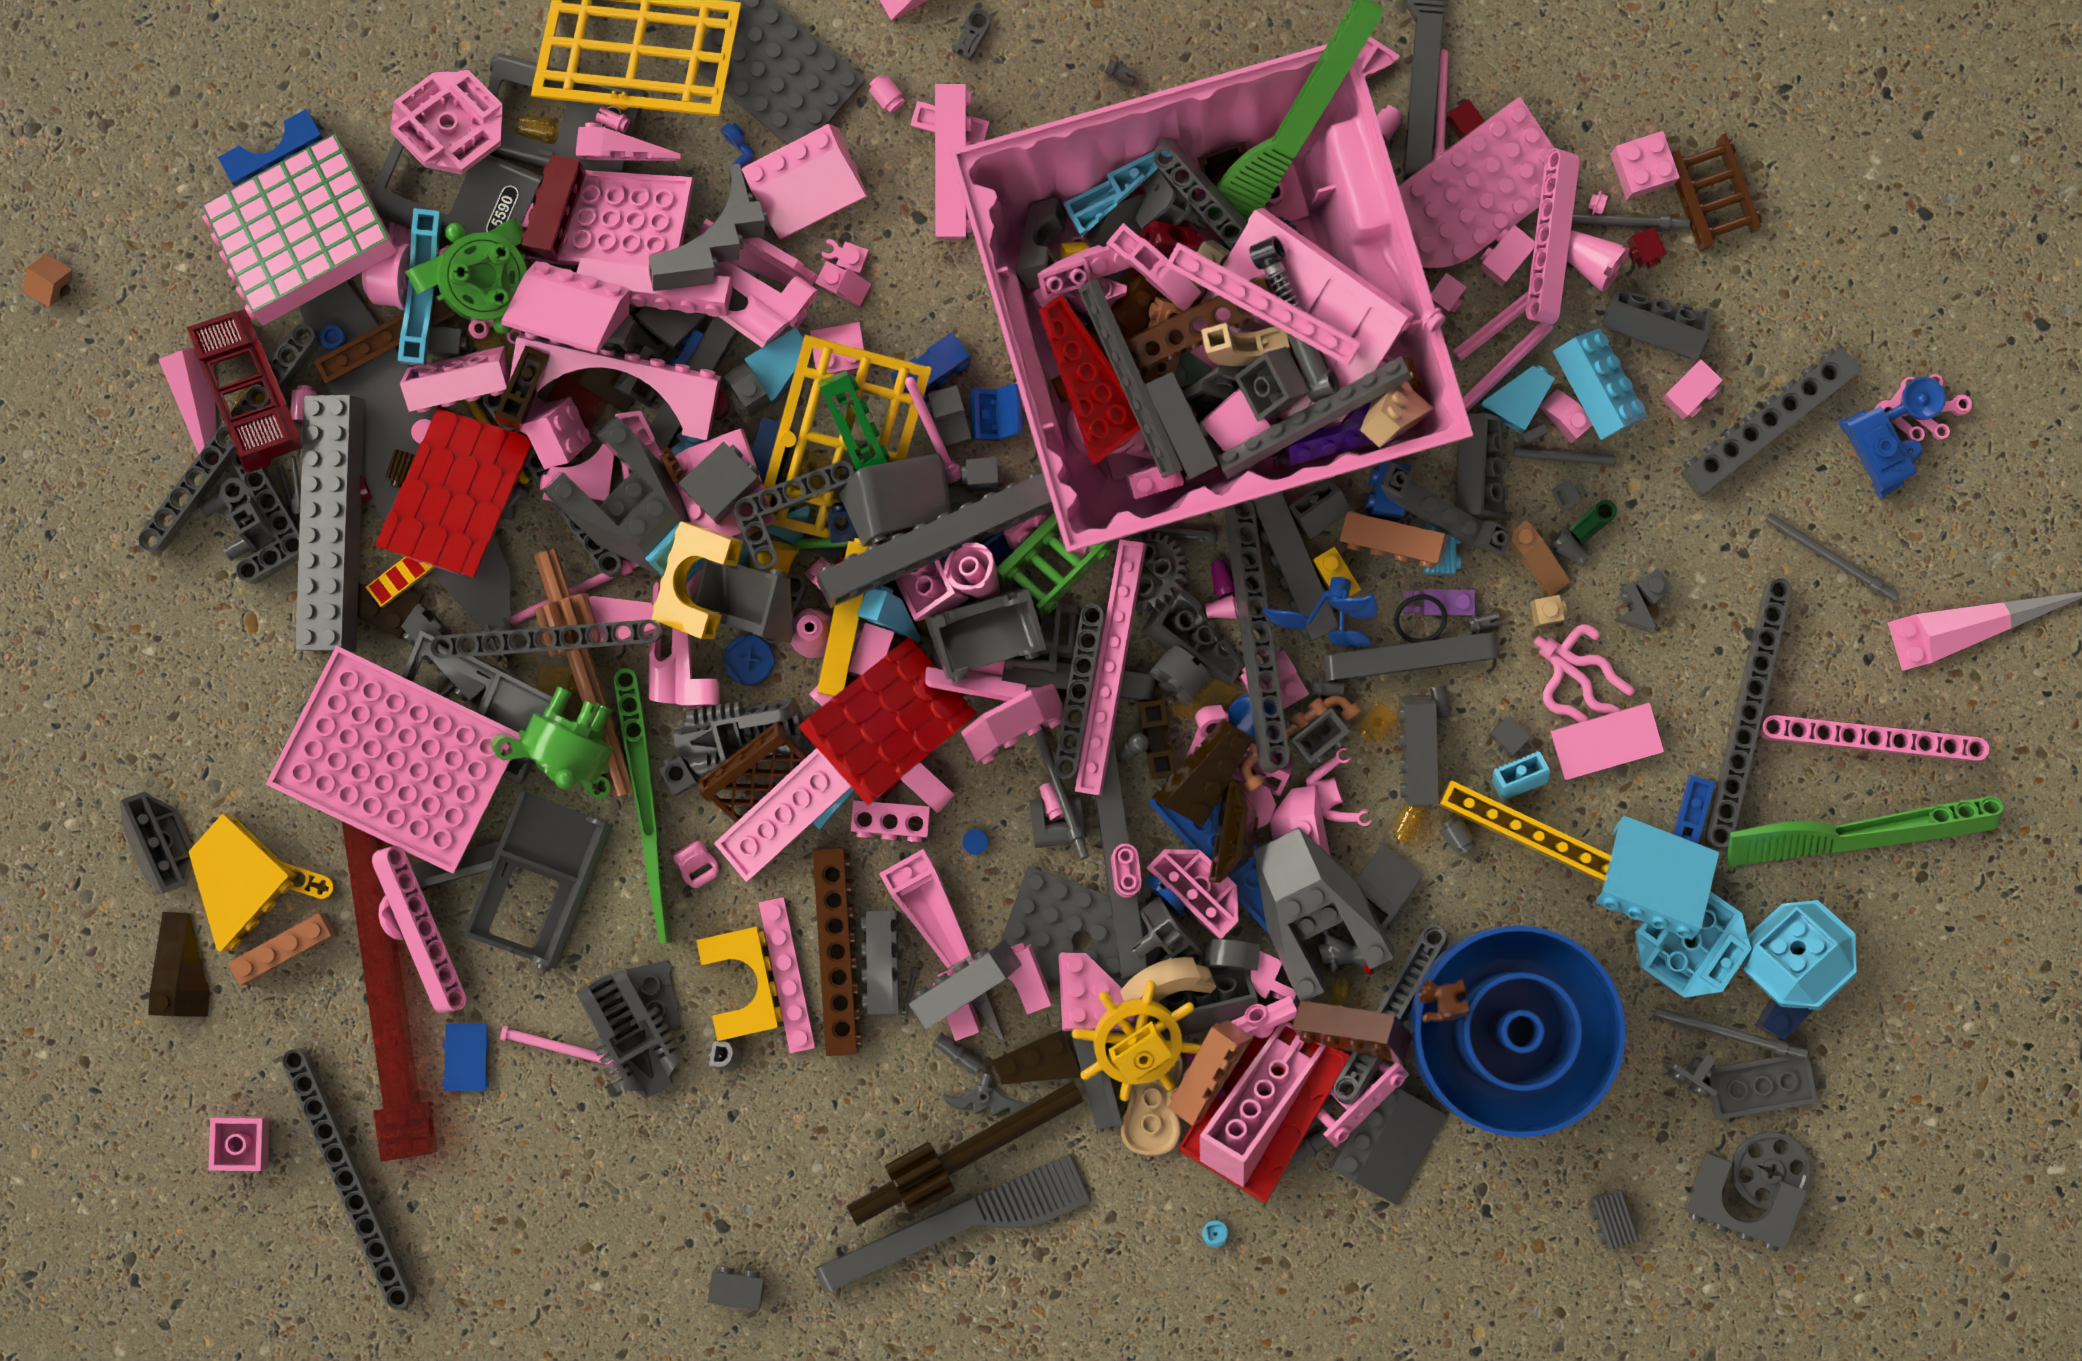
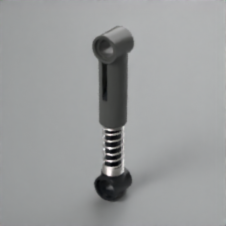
M1271 236L1251 245L1249 248L1250 257L1254 265L1259 270L1263 269L1266 274L1265 276H1269L1268 281H1271L1270 287L1274 288L1273 294L1301 309V307L1297 306L1299 302L1295 301L1296 295L1292 293L1293 288L1289 286L1291 282L1286 279L1288 275H1285L1283 272L1285 267L1282 261L1285 259V250L1279 238ZM1286 332L1304 375V381L1310 391L1307 394L1310 400L1317 402L1340 390L1338 379L1335 373L1329 369L1323 352Z

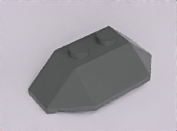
M145 791L120 800L123 832L143 877L160 894L185 886L192 869L189 850L193 846L177 810L165 802L152 797Z

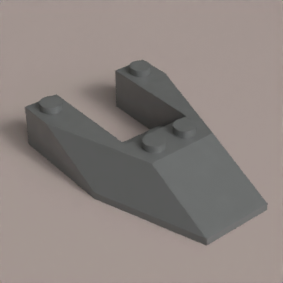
M613 417L596 436L632 471L618 487L597 506L564 472H559L542 491L597 545L660 575L645 558L680 521H690L682 497L665 467L618 417Z
M1300 827L1254 849L1267 930L1287 977L1300 1001H1307L1323 993L1326 987V982L1309 953L1304 940L1343 921L1370 969L1393 959L1395 950L1359 883Z

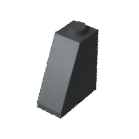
M742 362L723 375L750 417L772 404L767 393L745 362Z

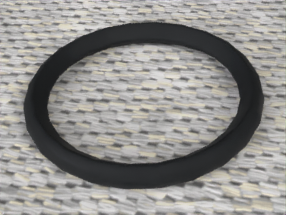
M1418 594L1405 599L1398 606L1394 615V626L1397 633L1411 643L1436 639L1443 632L1447 624V612L1444 605L1437 598L1427 594ZM1420 599L1435 603L1442 613L1441 625L1435 633L1425 638H1413L1402 631L1399 624V616L1407 604Z

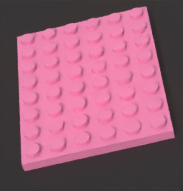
M336 646L266 785L455 874L511 759L501 760L492 752L490 747L491 740L495 735L501 733L519 740L520 737L518 732ZM506 742L505 745L501 743L499 748L502 751L503 749L507 750L509 745Z

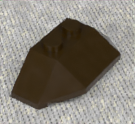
M1233 780L1229 781L1221 798L1208 882L1221 883L1249 862V857H1252L1254 852L1252 836L1258 827L1256 809L1238 783Z

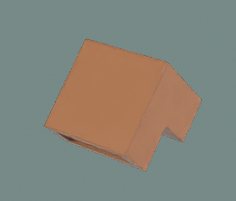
M45 254L27 267L22 292L50 307L59 300L61 288L70 282L73 269Z

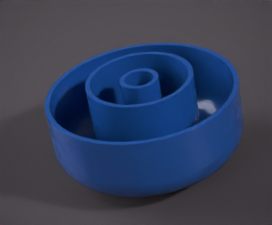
M1498 926L1472 933L1449 946L1436 958L1422 977L1412 1002L1409 1022L1412 1055L1417 1070L1432 1095L1448 1111L1461 1120L1482 1130L1509 1137H1535L1550 1134L1564 1129L1586 1116L1597 1106L1612 1086L1619 1071L1625 1048L1626 1029L1622 1003L1610 976L1603 966L1585 948L1559 933L1532 926ZM1463 979L1467 997L1458 998L1457 1001L1467 1000L1471 1015L1461 1016L1453 1021H1429L1424 1023L1422 1021L1424 1014L1438 1012V1000L1432 1003H1420L1421 998L1418 997V994L1424 982L1432 980L1436 985L1441 986L1443 984H1455L1458 980Z

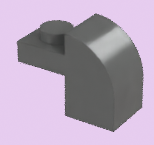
M1212 939V942H1204L1202 966H1206L1209 969L1258 970L1260 945L1223 939Z

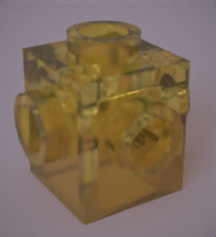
M818 450L805 452L798 477L812 472L810 471L812 467L820 469L831 465L829 453H818ZM814 477L811 479V485L813 488L824 486V481L820 477Z

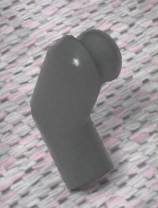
M520 485L515 486L502 519H514L515 504L519 500L524 501L528 499L529 491L527 488Z

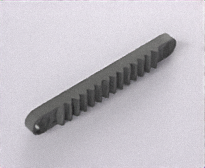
M1431 925L1422 932L1376 1012L1396 1015L1402 1024L1408 1020V1014L1411 1012L1412 1002L1422 977L1430 965L1448 946L1449 939L1444 928L1438 925ZM1439 934L1442 936V939L1438 944L1433 945L1428 943L1430 936ZM1352 1052L1334 1084V1093L1338 1100L1346 1105L1355 1103L1363 1094L1368 1083L1373 1080V1075L1378 1072V1066L1383 1063V1059ZM1345 1085H1353L1354 1091L1351 1095L1344 1096L1341 1094V1089Z

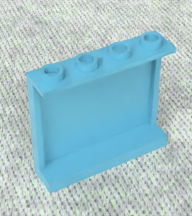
M1623 815L1614 828L1613 835L1616 838L1602 893L1595 903L1604 906L1608 910H1615L1626 914L1631 919L1652 924L1657 929H1665L1681 938L1692 940L1702 928L1719 852Z

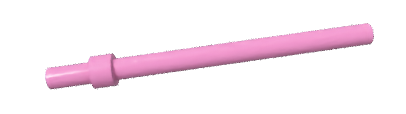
M624 559L622 560L623 568L620 575L626 576L639 566ZM616 566L613 567V568H611V569H609V570H607V571H612V570H614V569L616 568ZM600 573L569 588L571 596L584 593L616 577H609L604 573ZM546 599L512 615V626L536 616L535 609L548 604L549 600Z

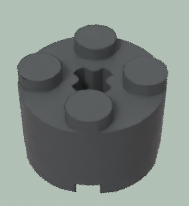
M1174 645L1167 650L1149 673L1160 682L1158 687L1167 695L1173 693L1179 702L1187 706L1206 685L1211 676L1201 663L1197 666L1193 661L1194 656L1183 648Z

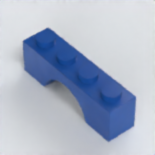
M307 109L284 121V136L279 145L273 150L266 153H252L239 145L218 157L234 186L324 138L313 116Z

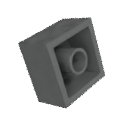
M1287 347L1265 352L1234 376L1257 422L1280 415L1310 392Z

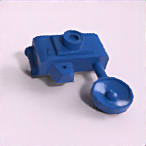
M1920 377L1909 382L1902 392V404L1887 412L1880 406L1868 413L1862 410L1845 420H1838L1840 428L1847 434L1872 480L1876 495L1881 500L1888 493L1904 486V480L1917 473L1913 464L1922 456L1923 448L1920 442L1914 439L1900 441L1890 421L1906 413L1918 420H1928L1934 418L1942 411L1945 406L1946 395L1939 382L1932 378Z

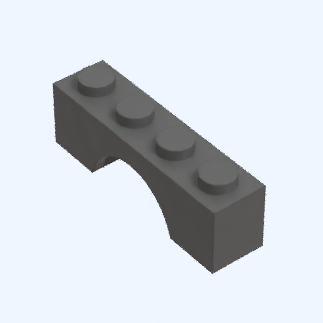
M1057 197L1028 206L1024 233H1022L1021 249H1019L1018 266H1016V275L1020 281H1023L1027 290L1039 287L1038 273L1056 263L1047 244L1064 232L1067 217Z

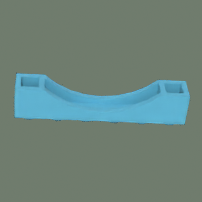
M414 208L409 269L438 257L442 214L440 211ZM409 279L400 334L398 362L401 364L427 366L435 286L417 295Z

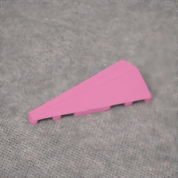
M192 348L178 351L158 360L196 450L200 454L218 430L217 405L195 351ZM211 365L212 370L215 374L214 365ZM218 453L210 457V465H215L218 462Z

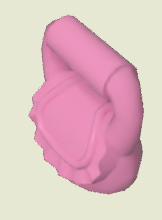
M701 841L689 844L673 856V861L680 869L683 880L692 888H700L718 876V863L708 853ZM706 863L712 866L711 869L691 880L690 874L694 873L695 870L705 866Z

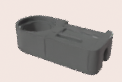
M975 9L969 14L963 24V29L965 30L962 31L955 46L952 45L953 53L966 60L973 58L990 28V16L985 10ZM975 16H983L986 19L985 26L981 28L975 27L972 24Z

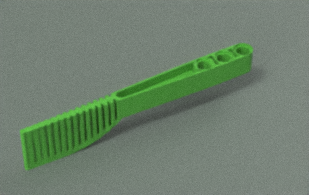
M1371 0L1353 1L1274 137L1259 143L1243 154L1232 164L1216 187L1247 222H1249V217L1256 209L1265 207L1272 192L1275 191V187L1278 186V182L1281 181L1282 176L1286 173L1285 171L1288 170L1289 164L1293 162L1292 159L1296 157L1379 22L1383 13V6ZM1219 207L1210 208L1216 213L1222 211ZM1201 221V223L1211 227L1208 223L1206 224L1205 222ZM1233 225L1227 227L1231 231L1238 230V228Z
M623 668L614 676L622 736L642 833L645 866L659 942L661 944H670L672 942L671 928L669 926L670 919H668L669 912H667L668 905H666L667 898H665L667 893L664 891L666 884H663L665 877L661 875L664 874V870L660 869V867H663V863L659 862L663 858L658 855V853H662V850L658 848V846H661V842L657 840L660 839L641 683L639 676L634 671ZM626 674H631L633 677V683L629 687L621 685V679ZM630 699H635L637 702V708L633 712L625 710V703ZM633 724H639L641 733L638 737L632 738L629 735V728Z
M1983 797L1837 826L1815 821H1791L1730 833L1726 865L1731 867L1766 862L1767 860L1771 862L1773 859L1778 861L1780 858L1785 860L1787 857L1793 859L1794 856L1800 858L1801 855L1808 857L1809 853L1811 856H1815V852H1817V855H1822V851H1824V854H1829V850H1831V853L1993 830L2000 824L2004 806L2002 801L1996 797Z

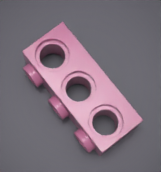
M853 800L851 832H856V837L871 838L872 834H882L881 839L897 840V836H907V841L922 842V838H928L931 808L928 806L872 802L868 806L864 801ZM862 813H869L872 816V823L867 827H862L858 823V818ZM887 815H895L897 817L898 824L895 828L887 829L884 826L883 821ZM920 817L923 820V827L919 831H912L909 828L911 818Z

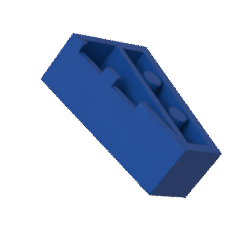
M952 332L927 348V352L918 359L914 357L909 361L931 367L923 397L924 401L928 399V393L934 388L939 390L950 381L949 377L955 372L960 374L970 366L968 363L971 361L970 354ZM895 370L891 373L894 385L899 372L898 370ZM909 373L908 377L914 378L916 382L918 375ZM905 385L904 392L910 394Z

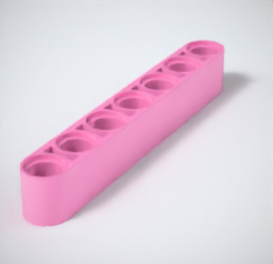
M1557 148L1551 149L1545 160L1526 305V316L1529 320L1549 325L1554 324L1560 315L1579 171V156Z
M818 685L809 693L821 706L833 698L832 696L817 694ZM918 763L901 778L937 814L955 796L921 763Z
M399 846L377 850L372 857L374 869L434 1009L439 1013L461 1010L466 1004L465 992L405 851Z

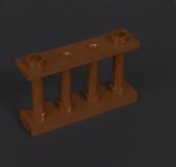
M1726 133L1717 139V147L1685 157L1681 156L1680 150L1671 152L1680 177L1674 186L1686 218L1690 219V228L1699 252L1709 249L1714 244L1713 240L1718 235L1747 225L1752 234L1761 227L1760 223H1762L1761 214L1758 209L1754 208L1735 158V145L1731 139H1728ZM1722 156L1726 170L1695 181L1690 179L1687 172L1690 166ZM1728 179L1731 180L1735 193L1704 204L1698 201L1696 196L1697 190ZM1739 202L1744 216L1714 227L1707 225L1705 220L1706 213Z

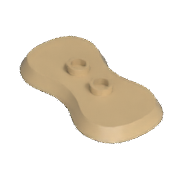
M1180 1055L1174 1066L1167 1072L1174 1081L1175 1088L1183 1072V1062ZM1159 1079L1144 1084H1132L1128 1107L1122 1119L1121 1136L1124 1144L1129 1150L1141 1155L1155 1156L1170 1152L1178 1143L1181 1133L1178 1115L1168 1109L1171 1102L1169 1098L1174 1090L1168 1091Z

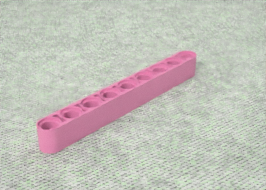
M1777 715L1763 718L1758 732L1762 738L1767 740L1967 762L1982 760L1989 753L1988 743L1979 737ZM1769 721L1776 724L1777 730L1775 734H1770L1767 730V723ZM1794 724H1798L1802 729L1800 737H1796L1792 732ZM1820 726L1824 727L1827 731L1825 740L1819 738L1817 734ZM1845 729L1852 733V740L1850 742H1846L1843 738V731ZM1870 732L1875 733L1877 736V743L1875 745H1872L1868 740ZM1896 735H1899L1903 740L1900 748L1896 747L1893 741ZM1921 738L1926 739L1928 742V747L1925 751L1919 746ZM1947 740L1953 745L1951 753L1946 752L1944 748ZM1972 743L1978 747V754L1976 756H1973L1970 752V745Z

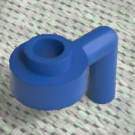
M726 123L720 129V132L728 142L742 153L733 163L740 164L742 169L754 157L755 153L743 138L744 131L736 123L733 125Z

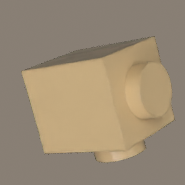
M1560 595L1535 599L1530 602L1534 627L1556 624L1565 620L1564 616L1567 615L1565 601H1561Z

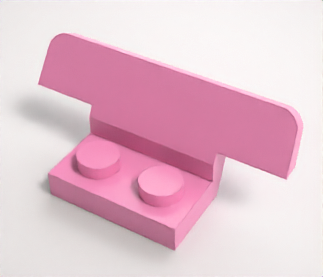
M1005 660L973 669L967 673L966 679L952 682V678L946 679L942 669L926 667L925 683L932 688L1009 701L1026 690V685L1002 681Z

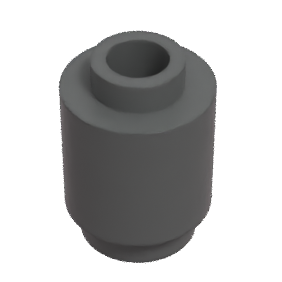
M1453 816L1441 824L1443 829L1440 833L1453 852L1457 851L1459 856L1476 845L1473 840L1475 837L1461 817L1455 819Z

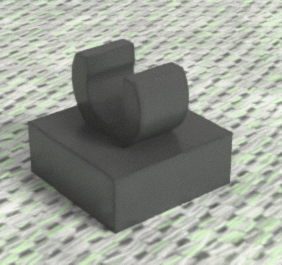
M1571 479L1551 490L1562 512L1582 502L1579 495L1586 492L1582 482L1574 486Z

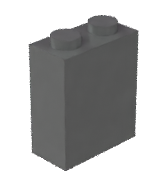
M724 441L679 482L682 489L717 525L734 510L738 500L749 496L762 484L758 477L760 471L751 462L746 465L741 459L743 454L733 444L729 447Z

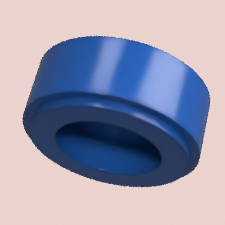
M334 324L325 326L319 336L321 344L330 351L345 345L347 340L344 330Z
M969 830L963 837V847L970 854H981L988 846V838L981 830Z

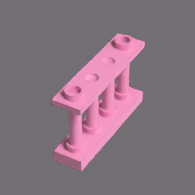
M1340 1049L1341 1051L1351 1056L1352 1051ZM1383 1060V1063L1378 1066L1383 1075L1373 1085L1369 1082L1364 1090L1365 1093L1353 1104L1346 1105L1341 1103L1336 1097L1333 1088L1330 1094L1347 1111L1335 1121L1322 1108L1317 1118L1328 1128L1324 1135L1335 1147L1344 1142L1349 1137V1134L1395 1088L1404 1083L1409 1073L1400 1063L1390 1066Z

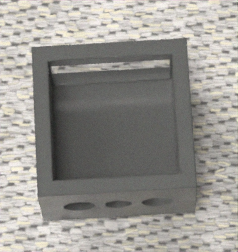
M1330 708L1288 741V745L1305 766L1312 764L1315 767L1328 757L1327 750L1332 748L1335 751L1348 741L1346 735L1350 731L1333 709ZM1323 726H1328L1330 728L1329 735H1323L1321 733V728ZM1314 734L1320 736V741L1317 743L1312 741V735ZM1304 741L1310 743L1311 748L1309 751L1302 745Z

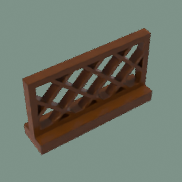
M776 722L699 780L700 795L706 800L710 798L736 823L745 814L740 817L734 811V805L749 806L750 810L752 806H755L760 801L753 799L754 791H768L769 793L776 786L772 785L773 776L786 777L792 771L793 761L802 762L808 755L784 733V728ZM783 743L790 748V755L775 754V752ZM761 760L771 761V768L756 769V764ZM789 761V769L774 770V762ZM741 775H752L751 784H736V779ZM755 775L770 776L769 785L754 784ZM721 790H732V798H720L717 793ZM749 790L750 799H735V791Z

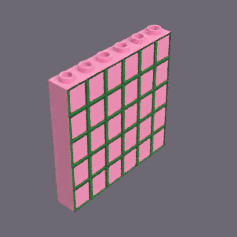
M335 132L202 204L206 214L202 216L208 228L214 231L211 237L215 244L222 248L219 254L226 265L229 264L231 267L227 271L234 283L238 282L239 284L236 288L239 296L248 303L244 307L252 320L256 318L262 326L398 252L352 160Z

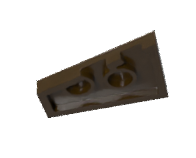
M1062 1029L992 1060L1002 1084L1081 1077V1071Z

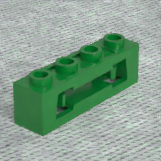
M844 370L819 381L818 385L856 470L859 471L868 466L887 463L886 460L890 459L885 445L879 446L876 437L880 436L875 422L869 423L866 414L870 413L865 399L859 400L856 391L860 388L854 375L849 377L847 371ZM845 392H849L852 398L850 404L868 444L871 443L875 450L872 453L867 443L857 447L840 407L849 403ZM831 396H836L840 407L835 406ZM858 448H859V450H860V452H861V455H862V457H863V458L860 459V460H859V458H858V456H857V454H856V451H855V450L858 449Z

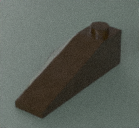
M162 912L150 985L148 1015L208 1017L210 990L202 968L204 967L196 946L197 940L190 913Z

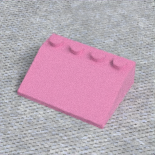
M830 124L742 168L752 194L757 201H760L762 211L766 210L768 221L779 240L868 197L839 128Z
M536 261L524 274L502 318L501 325L597 353L629 315L630 289L616 283L596 279L593 276H585L569 269H562L549 265L546 262Z
M741 428L687 448L675 455L685 477L723 441L729 447L733 444L743 454L741 459L746 465L751 462L756 467L744 430ZM677 483L690 523H695L738 540H743L734 517V510L717 525ZM761 484L751 494L765 490L763 484ZM766 495V496L762 499L763 504H764L766 507L771 508L770 503H769L768 498H767V495ZM743 504L738 508L740 515L744 517H749L753 513V509L747 504ZM773 514L762 518L765 526L776 521ZM750 529L748 531V536L756 533L757 531H759V529Z

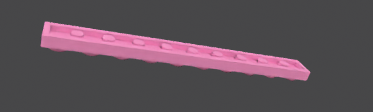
M1119 540L1075 786L1076 792L1102 796L1147 545L1142 542Z

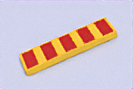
M404 557L366 586V588L380 607L383 608L436 567Z

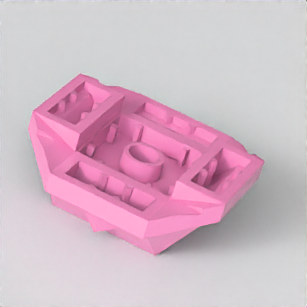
M469 70L435 72L394 101L390 129L391 133L424 167L462 175L501 146L503 104ZM444 125H452V127H449V128H446V127H443V126H444Z

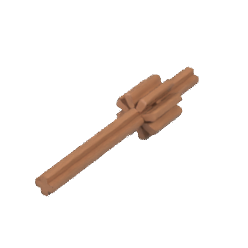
M556 548L534 555L549 600L548 604L535 609L540 628L596 624L589 595L581 593L571 596ZM596 628L592 633L593 639L596 642H601L598 629ZM570 630L567 633V641L570 644H576L579 640V635L577 631ZM544 632L542 636L545 645L550 646L553 642V636L549 632ZM589 648L548 651L551 657L566 653L583 705L586 700L596 705L599 703L608 707ZM610 715L603 729L605 733L602 741L614 748L606 764L610 766V769L605 774L610 782L613 798L633 792V787Z

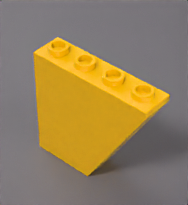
M222 814L189 850L216 949L220 952L234 951L242 943L241 937L247 931L251 932L259 924L258 918L264 912L268 913L276 905L275 899L281 893L285 894L293 886L292 880L297 876L232 814Z

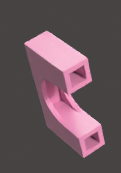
M1023 943L1012 946L1011 949L1022 965L1007 978L1016 986L1026 1013L1030 1014L1051 1006L1053 999L1032 945L1024 946ZM952 970L945 971V972H943V973L938 974V977L941 976V975L944 974V973H947L948 976H949L950 974L953 973V971H952ZM972 1001L946 1017L955 1041L979 1033L982 1029Z

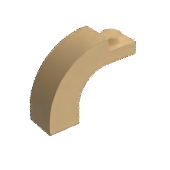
M1227 323L1201 330L1207 356L1211 361L1220 365L1248 366L1265 352L1282 347H1287L1291 351L1286 332L1276 326L1251 333H1237L1231 331Z
M1180 957L1164 960L1143 969L1132 977L1120 992L1124 1001L1142 999L1146 982L1152 980L1156 984L1152 1001L1158 1003L1164 997L1179 991L1189 990L1212 993L1216 988V984L1208 967L1196 965L1192 957Z

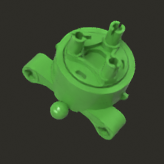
M517 217L500 224L497 228L487 233L479 232L466 236L465 229L461 224L456 222L450 223L445 229V236L453 244L442 255L428 262H423L405 271L417 295L438 285L441 295L437 296L438 301L444 299L446 304L463 318L473 321L493 320L494 330L499 334H507L512 328L501 325L502 318L527 271L523 260L526 257L524 254L521 255L515 247L521 244L524 230Z
M557 686L549 707L546 708L544 714L533 713L526 730L520 729V740L504 733L497 734L492 738L490 747L501 760L524 757L535 761L536 767L545 772L550 780L555 781L560 789H570L580 782L586 792L596 799H602L610 792V782L602 774L607 773L610 769V766L606 764L614 748L602 741V737L605 733L603 729L613 710L602 704L597 703L596 705L585 700L577 721H573L564 717L565 714H563L572 692ZM506 742L509 745V748L507 750L503 749L502 751L499 748V745L501 743L505 745ZM600 782L602 784L600 788L596 787L594 789L592 787L593 783L598 784Z

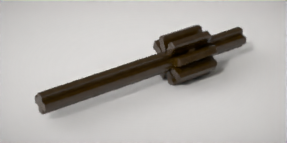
M1074 1081L939 1155H937L932 1144L926 1142L886 1164L885 1169L892 1181L846 1205L856 1226H859L902 1201L909 1214L913 1215L955 1191L949 1175L1084 1102L1082 1095Z

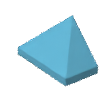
M807 505L787 514V517L808 523L812 513ZM774 525L766 526L770 536L796 545L797 539H802L804 535L802 532Z

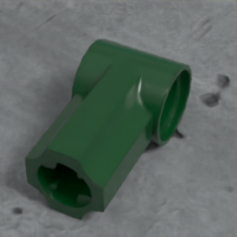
M1601 500L1572 524L1568 530L1583 545L1616 517L1617 507L1615 503L1610 500ZM1599 506H1606L1610 510L1608 518L1604 519L1599 516Z

